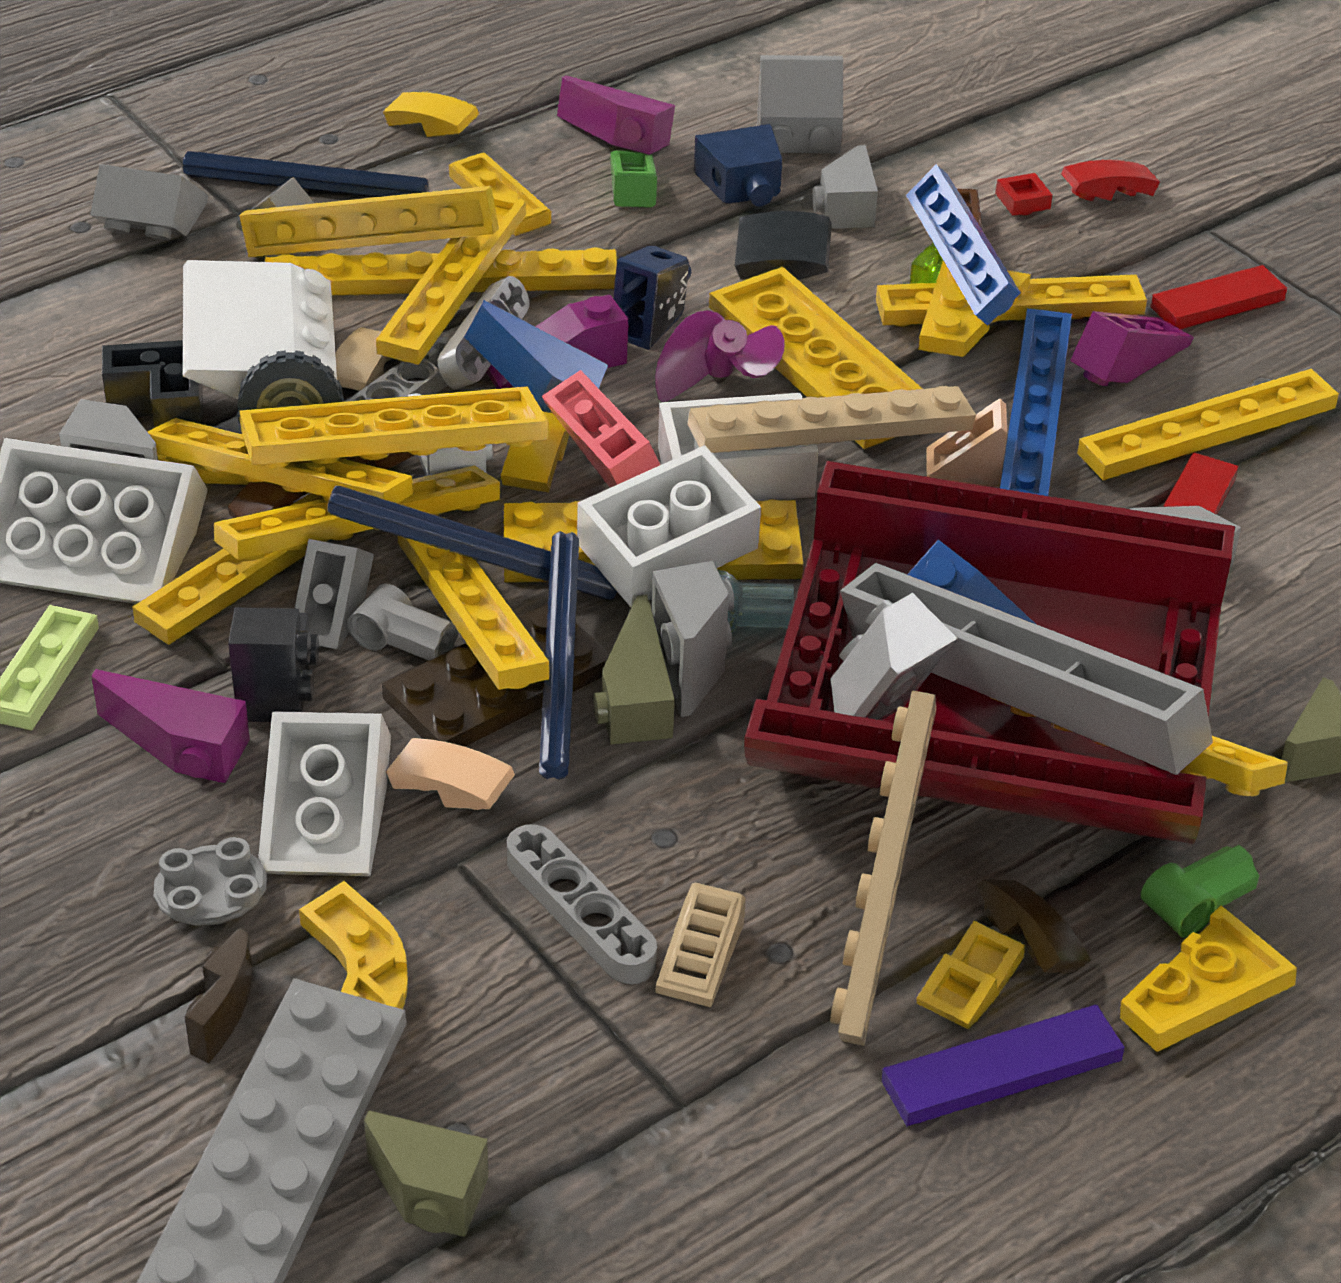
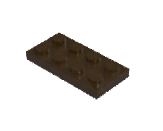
M548 603L518 617L544 655L546 650ZM577 623L575 624L573 692L602 678V670L610 655L605 648ZM465 643L382 683V694L385 702L422 739L448 742L465 747L541 709L543 706L544 681L530 683L528 686L520 689L506 688L498 690L468 644Z

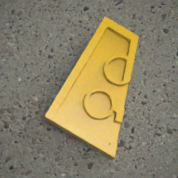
M943 261L920 332L918 350L964 357L989 331L990 324L987 326L975 316ZM1008 271L1021 292L1019 296H1023L1029 289L1031 274Z
M1220 905L1210 915L1209 925L1200 934L1192 932L1181 943V952L1168 964L1160 963L1121 1000L1120 1019L1156 1052H1159L1295 986L1297 967Z

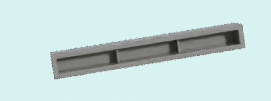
M878 563L872 565L840 590L853 639L861 634L864 635L869 629L865 620L879 604L887 599L893 604L913 593L958 638L931 673L1177 775L1213 743L1204 691L1200 687Z

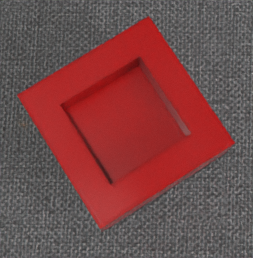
M1036 173L997 179L995 194L1012 216L1029 215L1033 212L1051 209L1053 194Z

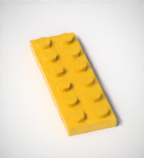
M784 267L709 293V308L713 312L719 313L725 320H734L740 323L745 328L747 335L769 325L778 327L785 340V348L780 363L775 368L806 397L821 398L845 396L852 393L869 394L892 392L894 390L923 389ZM894 437L854 441L863 449H867Z
M528 386L240 411L241 431L252 465H261L268 469L284 468L290 462L308 460L315 464H332L342 457L360 456L367 460H379L386 458L389 453L409 452L413 455L425 456L436 453L437 449L454 447L463 451H478L485 448L488 444L505 443L513 447H524L533 444L534 440L548 439V420Z
M770 499L756 501L761 506L758 549L718 567L717 570L721 579H802L803 556L796 500ZM580 501L570 503H504V537L551 551L552 536L556 532L561 531L565 534L573 532L577 535L578 502ZM579 547L578 560L595 565ZM504 568V582H547Z

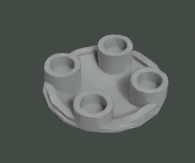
M226 838L217 845L200 846L191 850L175 848L168 850L159 859L160 873L154 882L153 896L160 910L175 921L196 926L221 924L241 917L258 904L266 891L267 872L260 860L250 854L248 842L241 838Z

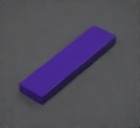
M1095 1004L884 1067L881 1082L907 1127L1122 1061L1125 1047L1098 1005Z

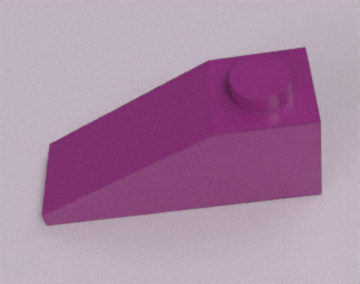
M567 75L562 77L557 111L558 117L612 145L648 155L670 144L675 105Z
M610 294L593 296L584 301L568 304L535 326L608 365L607 368L627 364L628 318ZM489 366L486 373L497 389L514 388L495 367Z
M1093 311L1070 361L1085 369L1083 376L1096 384L1108 386L1109 382L1128 383L1189 347L1194 337L1160 318Z
M95 669L91 678L97 714L174 772L221 783L227 782L250 741L246 701Z

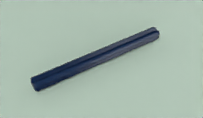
M188 151L185 157H183V173L194 177L282 186L294 177L303 189L368 197L429 192V181L424 177Z
M335 486L331 492L327 505V512L330 515L549 582L551 551L346 487ZM578 560L577 591L605 600H613L617 590L601 571L593 564Z
M559 531L552 536L545 656L549 660V680H544L539 761V773L545 779L553 777L558 780L564 779L568 775L570 759L579 538L573 532L565 534Z

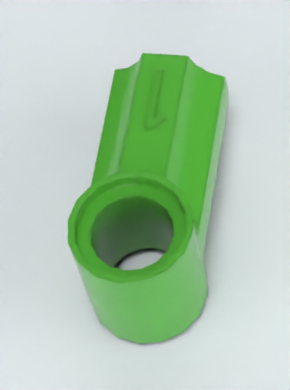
M1237 845L1234 848L1225 846L1183 869L1177 863L1163 865L1145 882L1141 891V899L1179 936L1187 938L1192 932L1198 933L1209 923L1210 915L1220 905L1224 906L1256 889L1260 875L1255 869L1252 856L1242 846Z

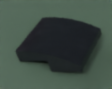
M774 211L740 217L734 265L740 280L764 274L784 267L797 280L828 272L832 225L829 216L801 211Z

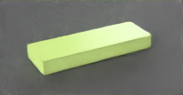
M53 605L48 606L0 677V724L27 730L34 729L99 629L97 615Z

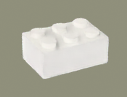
M801 393L659 403L658 450L661 463L664 464L699 448L687 424L690 408L711 407L717 404L736 405L757 403L759 401L802 399ZM816 444L712 453L755 501L770 499L793 500L815 497L818 448Z
M704 445L578 502L577 536L579 538V547L628 605L632 607L637 595L647 594L648 600L652 599L653 571L712 560L716 568L758 549L761 506Z

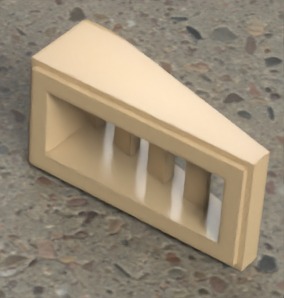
M693 883L691 885L656 983L655 993L712 1007L744 926L746 899L742 894L700 883ZM694 930H699V931H703V932H707V933L719 935L720 938H719V937H715V936H711V935H707V934H703V933H699V932H696V931H694ZM686 950L693 951V952H697V953H701V954L708 955V956H712L713 959H712V958L705 957V956H701V955L689 953V952H686ZM679 968L705 974L707 977L705 980L677 973Z

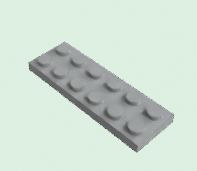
M293 979L137 1283L284 1282L407 1024L405 1010Z

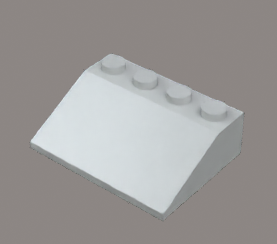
M186 261L183 266V377L238 399L242 379L246 378L247 371L252 365L256 366L261 358L266 355H275L277 351L295 352V350L303 351L305 355L311 357L314 355L320 358L322 364L326 367L329 366L334 371V377L337 380L330 280L326 279L316 270L303 269L292 263ZM286 397L277 406L289 407L304 404L295 397Z
M4 438L0 451V583L137 604L174 580L196 535L208 489L193 465Z

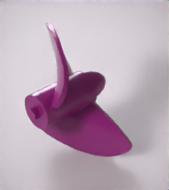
M710 310L698 311L686 317L665 343L657 361L655 390L658 400L661 402L671 400L694 386L708 374L716 378L727 377L732 374L735 367L745 376L751 378L765 377L775 369L783 356L785 340L782 332L777 326L769 325L747 335L745 328L740 323L734 320H725L719 313Z

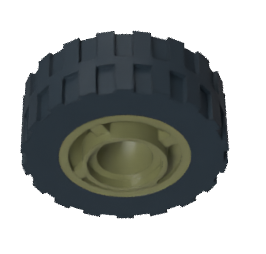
M295 350V352L277 351L275 355H266L261 358L256 366L252 365L247 371L246 378L242 379L237 402V417L240 424V411L278 408V403L286 397H295L304 405L344 402L342 387L339 380H336L334 377V371L329 366L326 367L322 364L320 358L314 355L312 357L305 355L303 351Z

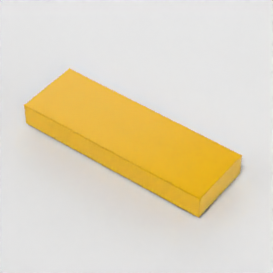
M485 152L449 164V177L462 189L491 186L492 193L526 201V216L514 231V236L551 224V210Z

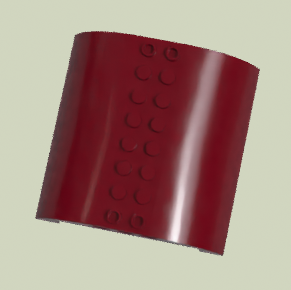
M826 461L817 491L814 539L767 700H755L745 734L744 751L747 765L880 789L886 761L896 763L901 742L892 740L896 712L882 721L835 713L831 678L844 662L839 657L840 653L853 640L840 590L875 563L907 575L937 540H940L981 572L1037 625L1202 688L1209 718L1221 606L1232 560L1235 526ZM930 673L918 688V692L935 695L936 712L918 796L1188 844L1195 843L1203 816L1207 777L1181 772L1176 775L1111 747L1096 744L1092 739L1075 732L1055 729L1051 726V722L1042 718L1014 714L1010 711V705L991 699L989 696L934 673ZM908 701L907 704L904 706L905 708H908V706H909V701Z

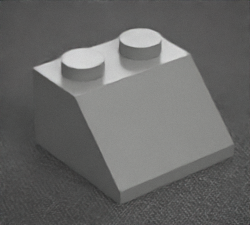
M760 55L757 126L771 125L780 153L841 152L843 56Z
M99 164L90 215L104 223V229L110 232L130 234V229L134 228L145 230V235L151 238L171 240L172 234L188 235L205 208L209 195L183 176Z
M713 560L653 571L652 615L670 680L674 703L681 717L692 715L724 673L726 649L732 648V633L727 618L728 611L734 609L733 589L729 580L721 579Z
M913 593L893 604L888 599L879 604L865 620V623L869 626L866 633L854 638L840 653L839 657L844 662L831 678L835 713L881 721L897 711L898 706L904 707L907 704L912 690H918L958 639Z

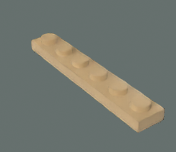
M939 386L930 389L894 390L892 392L869 394L852 393L845 396L806 397L796 400L759 401L757 403L736 405L717 404L711 407L690 408L687 424L699 447L705 445L711 453L967 431L973 429L976 414L958 386Z
M912 690L908 708L898 706L894 720L892 740L901 742L897 762L886 761L880 796L889 797L884 819L874 817L872 822L868 851L877 853L872 875L862 873L855 908L864 909L860 932L849 931L843 965L852 967L848 988H837L830 1019L831 1023L839 1024L838 1033L841 1041L864 1046L936 712L935 695Z

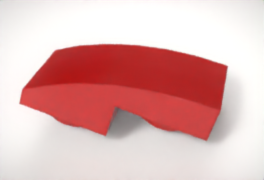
M1121 160L1080 162L1065 166L1061 172V175L1072 186L1071 192L1088 201H1093L1095 197L1111 201L1116 190L1129 196H1136L1137 192L1154 196L1160 184L1157 177L1145 165Z

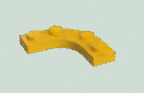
M345 881L299 909L300 925L336 956L346 970L347 977L341 992L403 1009L408 992L406 953L397 931L381 912Z

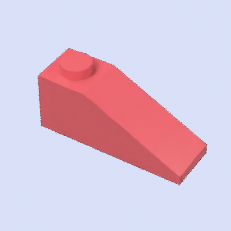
M581 370L542 396L546 405L610 488L660 466L650 442Z

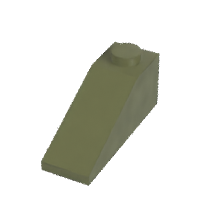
M647 594L636 596L602 670V692H595L593 695L596 723L606 724L610 745L673 738L674 696Z

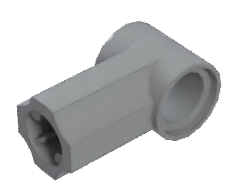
M390 584L379 585L347 621L348 631L353 639L366 649L377 651L385 647L386 644H389L429 661L452 650L458 638V630L451 621L413 607L409 597L401 589Z

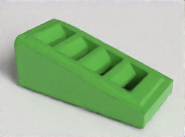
M637 151L611 152L610 163L614 204L619 207L655 206L657 173L652 154L648 155Z

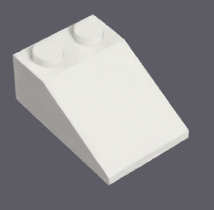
M272 712L258 856L267 874L371 876L387 790L388 776L386 770L389 768L391 734L382 714Z

